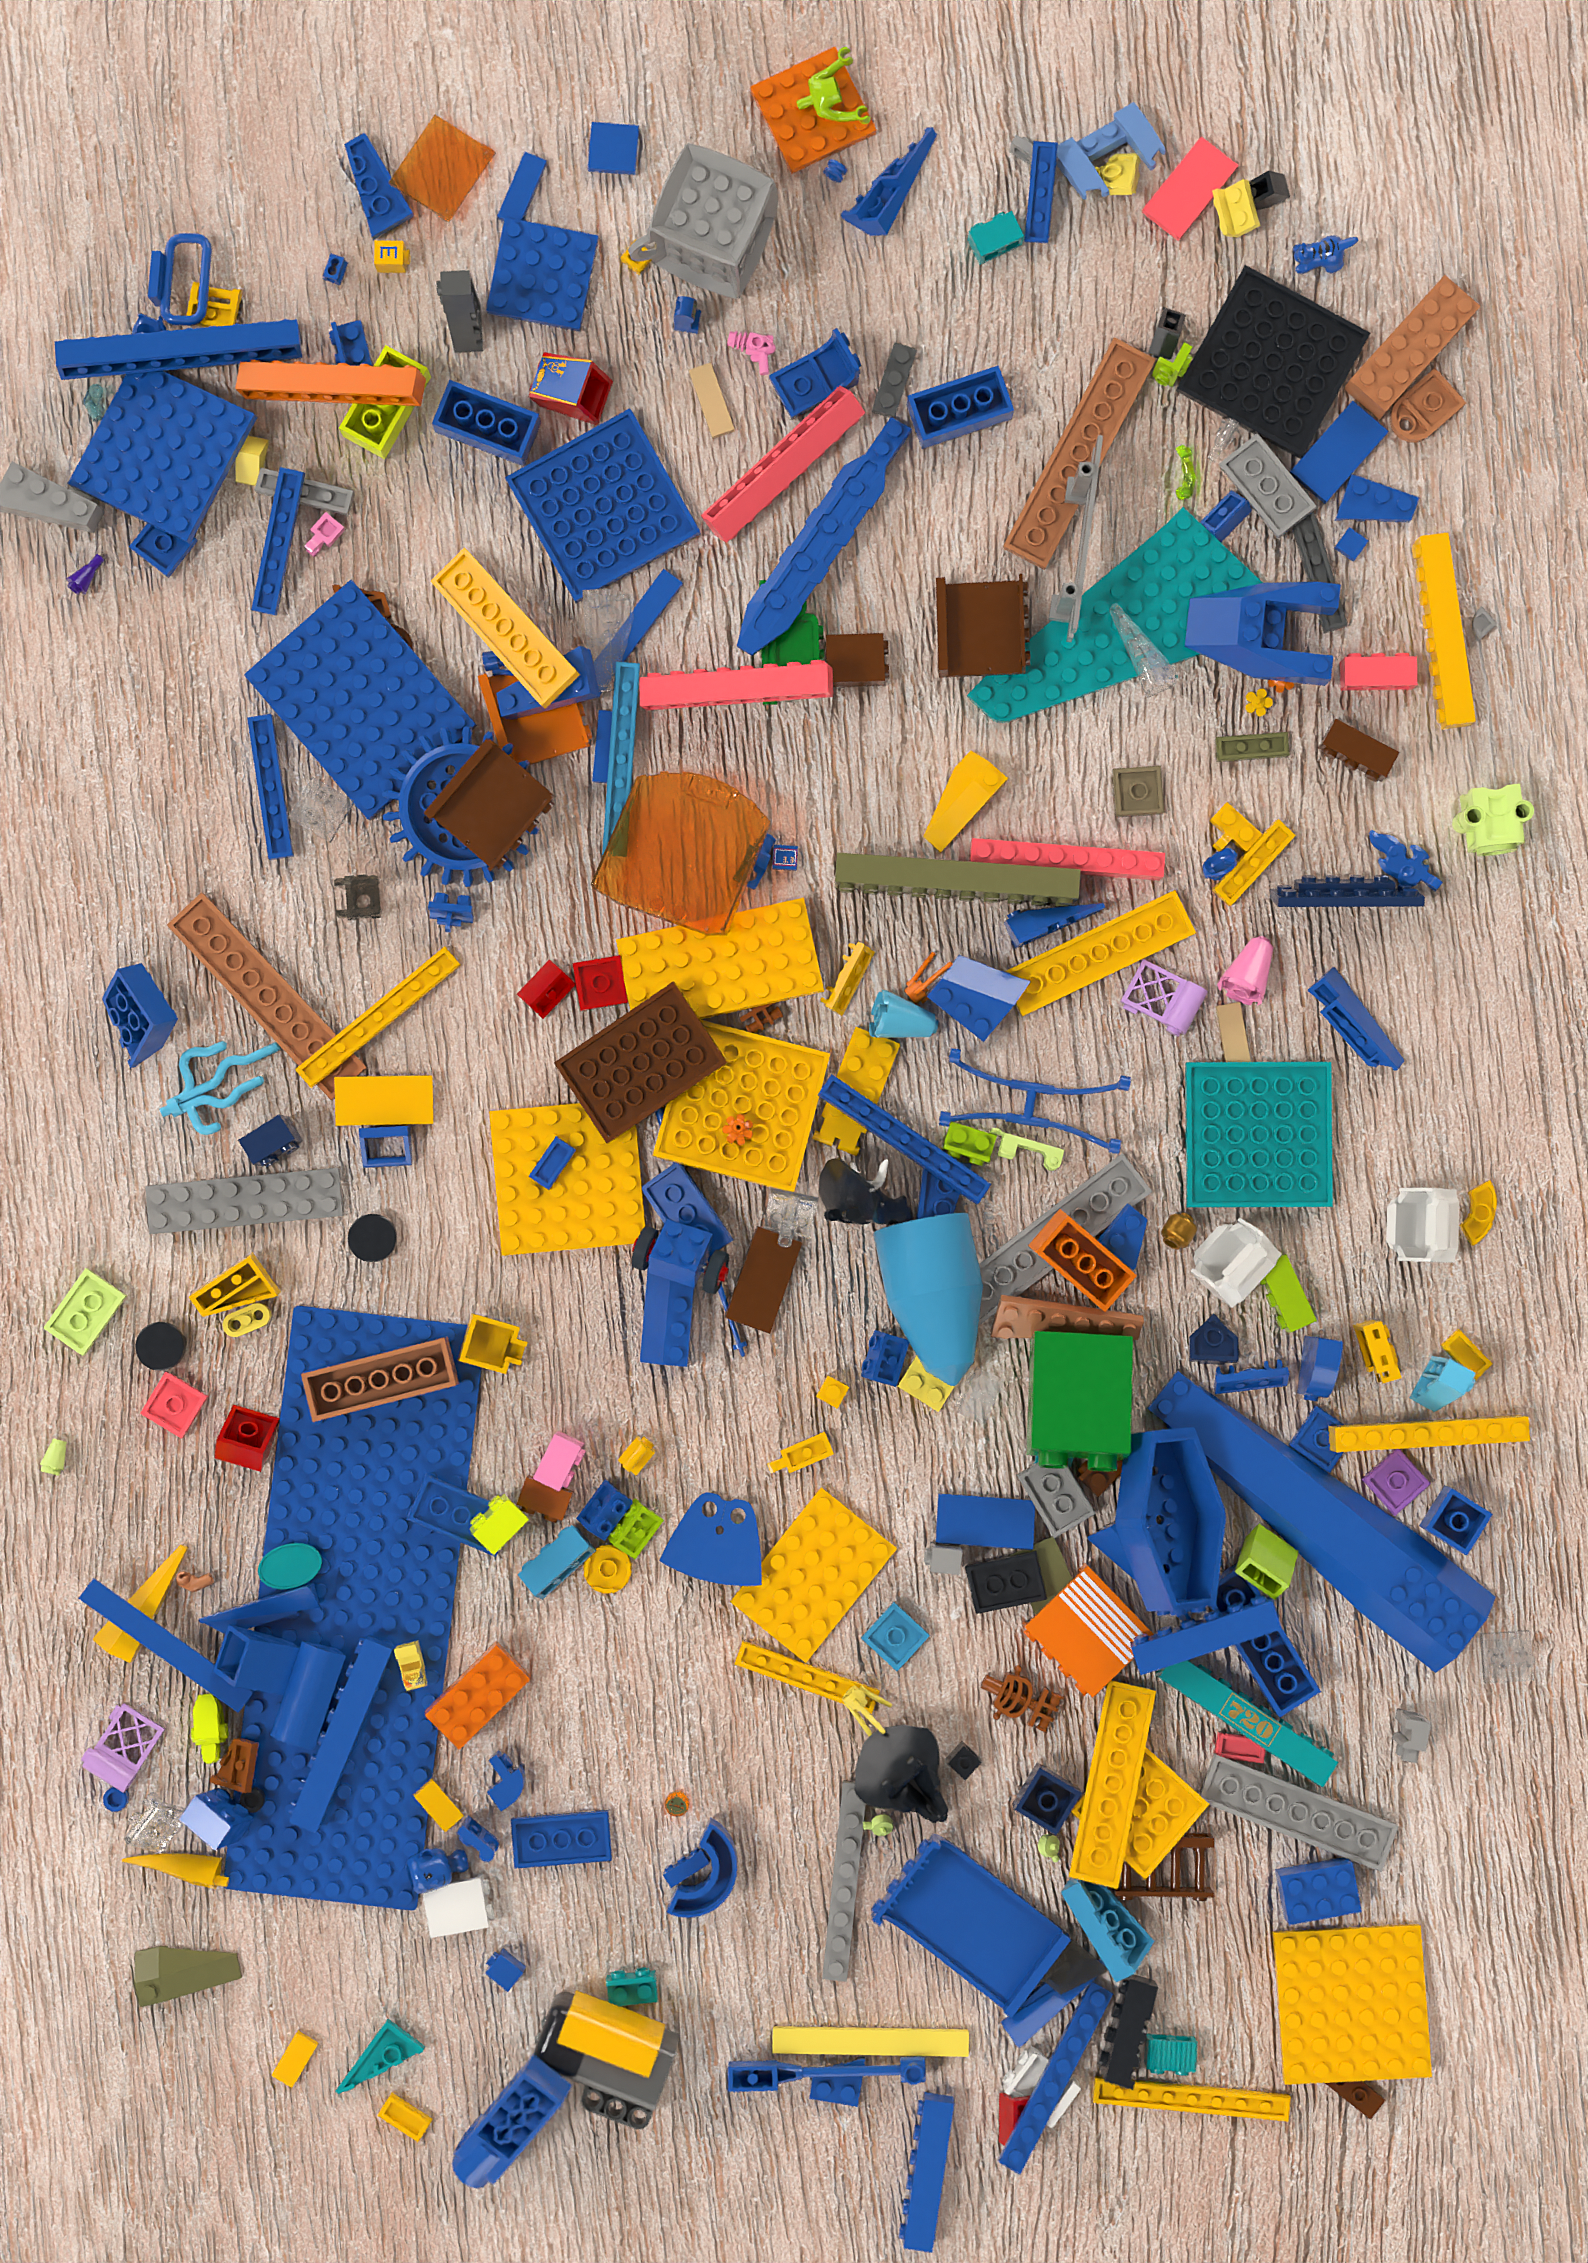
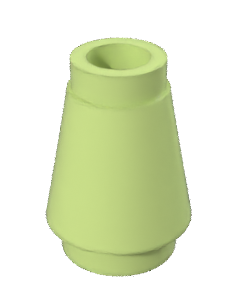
M52 1439L40 1463L42 1465L41 1472L60 1476L61 1470L64 1471L67 1442Z

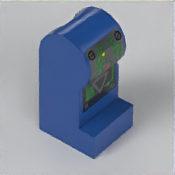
M687 296L677 297L673 317L675 330L698 334L702 312L696 309L697 300Z

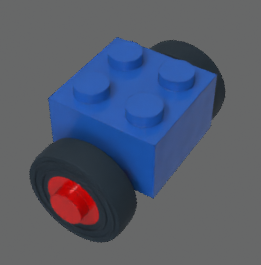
M667 1219L660 1235L655 1228L648 1226L643 1228L633 1245L632 1267L645 1271L649 1266V1273L695 1288L701 1273H704L703 1290L716 1294L728 1275L729 1254L721 1250H715L707 1264V1259L712 1250L713 1234Z

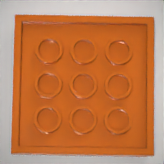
M835 46L750 86V92L791 174L877 133L872 119L868 124H862L859 120L837 122L819 117L813 105L799 110L797 106V100L810 95L809 79L839 59ZM844 65L833 75L838 83L842 101L833 105L831 109L841 112L856 111L859 106L865 105ZM868 111L864 112L861 115V118L865 116H870Z

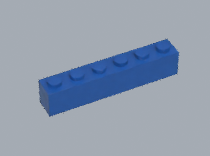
M1265 1595L1257 1596L1251 1599L1252 1603L1246 1605L1236 1603L1227 1607V1611L1221 1613L1212 1611L1206 1613L1203 1619L1197 1621L1194 1618L1187 1619L1180 1623L1181 1626L1175 1628L1166 1626L1158 1629L1157 1634L1151 1636L1141 1634L1134 1637V1641L1130 1642V1646L1140 1676L1281 1630L1282 1627L1271 1597L1266 1598Z
M924 2092L923 2100H918L917 2115H920L919 2125H914L913 2140H917L916 2148L911 2149L909 2164L913 2165L912 2174H907L906 2189L909 2190L908 2199L904 2198L902 2214H906L905 2223H900L898 2236L899 2239H902L903 2249L933 2253L954 2109L953 2096Z

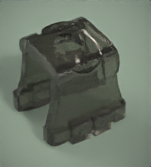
M351 875L344 876V878H336L334 886L346 891L347 909L336 910L337 917L340 919L348 918V921L360 918H381L379 878L376 875H357V877ZM361 895H367L370 898V904L366 908H360L357 905V899Z

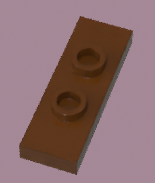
M1363 2081L1325 2083L1370 2120L1386 2101L1384 2097Z

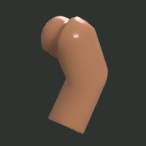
M181 1571L176 1576L178 1585L190 1592H197L214 1584V1579L210 1573L196 1577L186 1571Z

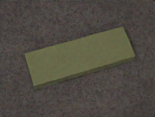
M1288 732L1215 738L1217 762L1290 756Z

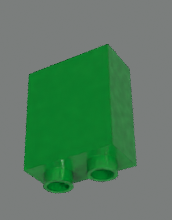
M1035 1331L1030 1339L1026 1455L1038 1456V1467L1050 1469L1068 1468L1069 1457L1087 1458L1088 1470L1117 1471V1460H1125L1130 1455L1133 1336Z

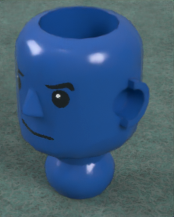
M440 1848L424 1849L420 1853L410 1856L406 1862L413 1891L419 1894L447 1886L452 1881V1873H463L469 1868L467 1855L461 1849L453 1851L448 1856Z

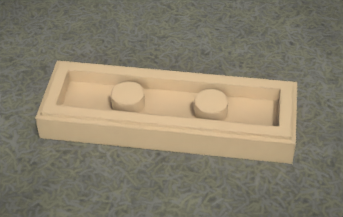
M708 363L688 370L712 439L735 432L712 364Z
M1240 1002L1216 1006L1225 1062H1251Z

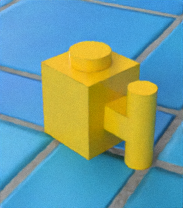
M637 1436L618 1461L628 1472L631 1471L637 1475L656 1452L653 1449L655 1445L645 1436L642 1438Z

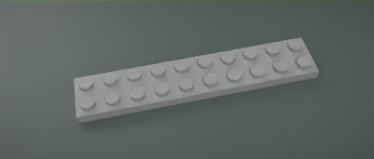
M1123 1153L979 1263L983 1292L978 1326L996 1313L1001 1295L1017 1297L1053 1269L1049 1263L1028 1245L1059 1209L1094 1237L1112 1223L1127 1203L1133 1207L1152 1192Z

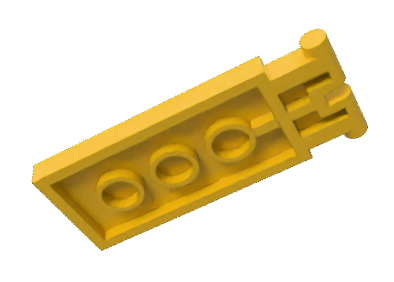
M855 1027L836 1077L877 1105L900 1043L887 1038L871 1037L869 1031ZM826 1101L821 1117L825 1118L820 1132L815 1130L812 1139L832 1147L834 1139L837 1138L840 1140L837 1149L857 1156L860 1147L856 1146L860 1134H866L867 1129Z

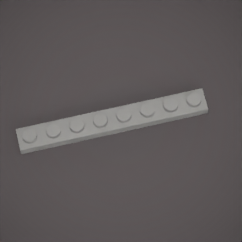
M843 1780L822 1979L847 1982L865 1803L857 1797L854 1791L855 1782Z

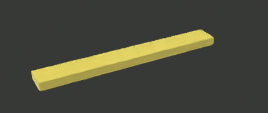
M773 2026L772 2053L969 2057V2030Z

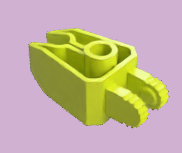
M212 1694L198 1695L193 1708L194 1727L191 1728V1738L196 1746L201 1745L204 1763L215 1764L217 1761H220V1743L226 1742V1738H228V1725L224 1721L223 1706L220 1700Z

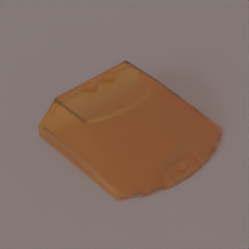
M662 771L656 775L647 776L644 774L637 776L592 879L591 886L594 890L619 905L705 935L726 936L771 823L751 799L749 800L742 795L736 788L715 778L690 772H682L681 774L669 773L668 771Z

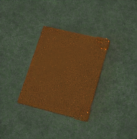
M434 115L390 179L389 184L436 213L443 220L450 222L496 153L485 144H481L439 116Z

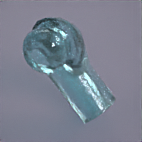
M92 384L83 399V404L93 422L103 418V414L98 407L103 396V388L99 384Z

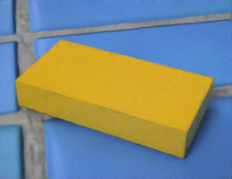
M1456 1329L1440 1345L1455 1362L1476 1373L1473 1378L1475 1381L1493 1364L1460 1329Z
M432 1778L413 1794L444 1832H447L464 1816Z
M297 2031L271 2076L292 2088L317 2047L318 2042Z
M391 2092L377 2115L417 2142H419L432 2122L431 2117Z

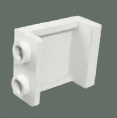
M483 1873L478 1874L474 1878L452 1881L447 1886L423 1893L430 1938L489 1928L491 1919H494L493 1905L488 1904L487 1895H490L488 1879L484 1880Z
M1033 2046L1028 2051L1024 2050L1018 2057V2065L1013 2071L1009 2070L1003 2078L1004 2092L1008 2095L1012 2094L1014 2097L1031 2095L1049 2058ZM1073 2076L1070 2077L1046 2124L1050 2128L1054 2127L1081 2090L1079 2081Z

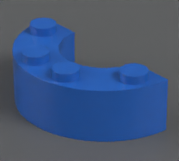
M710 1817L699 1841V1846L707 1851L711 1858L712 1870L707 1878L697 1885L686 1886L678 1883L667 1905L666 1913L670 1915L692 1918L708 1914L727 1899L734 1887L738 1866L736 1846L726 1828L712 1817Z

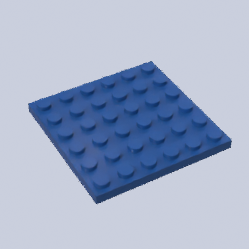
M164 371L126 374L68 484L93 498L190 544L258 417L252 412Z
M630 408L505 477L575 603L580 602L701 534Z

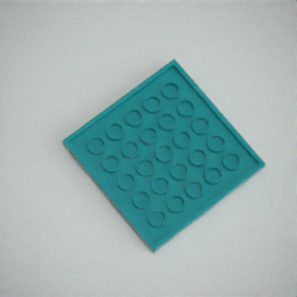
M1331 1062L1185 1063L1186 1207H1333Z

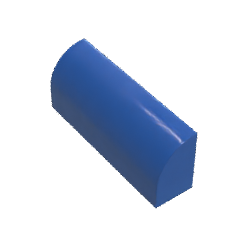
M302 1641L270 1733L272 1737L294 1746L314 1750L346 1657L339 1649Z

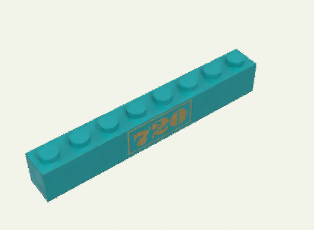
M1186 1660L1157 1671L1155 1676L1315 1784L1324 1787L1339 1763L1332 1758L1334 1754L1323 1746L1318 1749L1312 1745L1313 1739L1302 1732L1300 1735H1297L1291 1731L1293 1729L1291 1724L1283 1719H1280L1278 1722L1272 1718L1273 1712L1262 1705L1257 1708L1251 1704L1253 1700L1251 1697L1241 1691L1239 1694L1231 1690L1232 1685L1224 1679L1219 1678L1217 1681L1211 1677L1212 1671L1205 1666L1199 1664L1197 1667L1190 1660Z

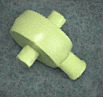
M877 1815L871 1822L864 1821L863 1829H871L875 1835L885 1836L892 1832L893 1821L888 1815Z
M1052 1834L1042 1835L1038 1842L1040 1854L1045 1857H1051L1053 1862L1060 1860L1057 1854L1060 1846L1058 1838Z

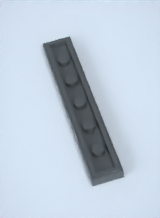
M1313 511L1292 528L1308 582L1336 584ZM1340 597L1338 609L1333 615L1318 614L1323 634L1348 626Z

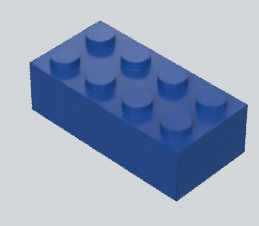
M999 365L908 395L906 403L921 449L1011 420L1014 413Z
M449 380L432 426L435 433L524 467L541 426V419L538 413Z

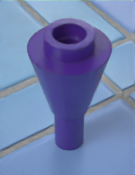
M96 554L88 565L83 566L67 577L68 588L77 595L80 593L85 595L96 573L95 571L103 563L104 559Z

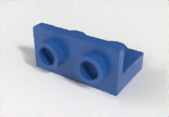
M361 320L338 326L336 322H331L332 331H329L332 346H337L338 353L334 354L336 364L346 363L350 366L368 364L373 366Z
M875 1330L869 1340V1350L866 1359L862 1363L861 1376L897 1387L909 1341Z
M605 1479L576 1519L589 1532L602 1540H606L633 1501Z

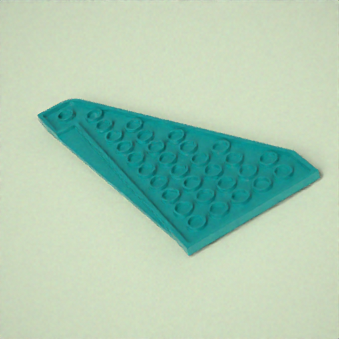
M1182 507L1167 524L1082 594L1078 628L1076 633H1074L1072 642H1066L1069 623L1050 621L1030 638V642L1025 643V651H1030V665L1026 666V674L985 676L967 694V698L991 720L998 723H1008L1200 656L1202 654L1184 647L1189 599L1261 584L1263 582Z

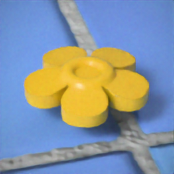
M1258 689L1257 696L1254 692L1247 693L1246 700L1251 702L1245 706L1248 713H1253L1256 710V715L1261 717L1266 714L1265 708L1272 706V699L1269 697L1265 698L1267 696L1265 689Z

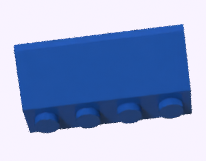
M649 1266L647 1271L640 1362L688 1367L695 1288L649 1273Z

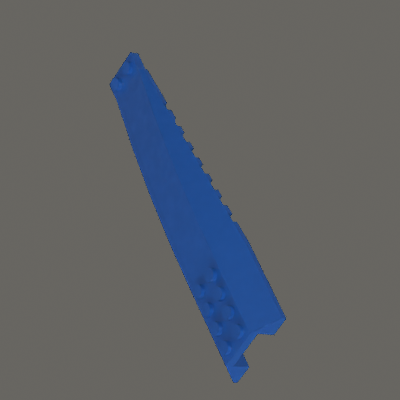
M1179 1371L1174 1373L1147 1407L1148 1410L1166 1424L1168 1429L1194 1427L1209 1468L1289 1545L1298 1550V1553L1359 1612L1433 1672H1438L1456 1659L1487 1620L1496 1597L1420 1535L1201 1386H1196Z

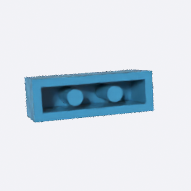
M571 1525L562 1529L558 1534V1538L553 1543L545 1545L534 1560L526 1562L522 1566V1571L517 1575L535 1597L543 1600L597 1550L580 1529Z

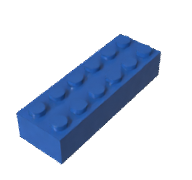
M1237 1563L1219 1574L1216 1606H1209L1211 1611L1221 1613L1227 1611V1607L1236 1603L1246 1605L1252 1603L1251 1599L1261 1596L1257 1587L1235 1572ZM1283 1629L1233 1645L1273 1712L1279 1718L1321 1692Z

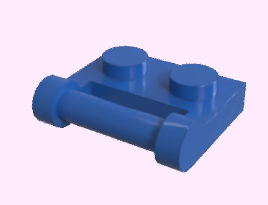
M468 1815L457 1831L459 1840L468 1847L472 1845L478 1850L482 1861L490 1862L495 1856V1851L499 1848V1840Z

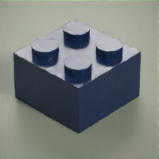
M278 1114L240 1138L238 1142L253 1165L266 1166L268 1168L279 1161L278 1157L284 1153L289 1155L299 1149L300 1146L298 1144L303 1142V1139L290 1118Z
M1037 1762L1013 1801L1012 1806L1015 1811L1057 1836L1082 1792L1079 1787Z

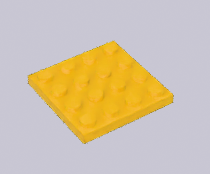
M1145 1747L1124 1854V1861L1144 1880H1146L1209 1805L1206 1800L1147 1747ZM1085 1794L1071 1811L1079 1820Z

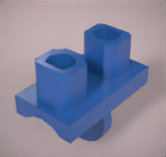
M437 892L433 902L429 901L430 919H437V924L445 925V932L451 933L452 927H461L462 922L473 923L474 914L470 896L460 895L458 896L457 904L448 903L449 895Z

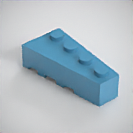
M1070 1878L1062 1889L1061 1894L1115 1982H1118L1134 1974L1155 1941L1106 1886Z

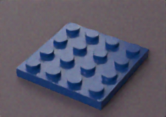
M505 217L486 308L487 314L580 332L599 241L598 235Z

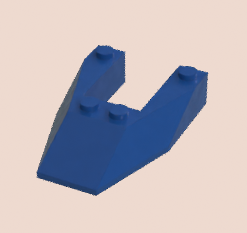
M1324 582L1261 583L1190 598L1184 647L1252 678L1326 686L1331 680L1332 655L1282 650L1286 610L1333 615L1339 606L1341 584Z

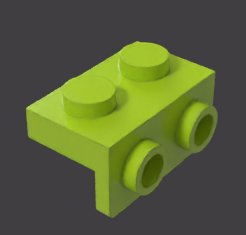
M1184 342L1173 363L1159 357L1151 375L1155 378V381L1160 385L1173 387L1178 376L1183 378L1193 356L1189 355L1192 346Z

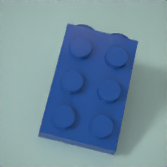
M838 328L832 330V336L820 348L769 375V380L791 420L817 407L839 386L850 389L859 384V375L861 374L859 367H861V362L856 353L852 354L848 348L850 346L849 340L844 332H839Z

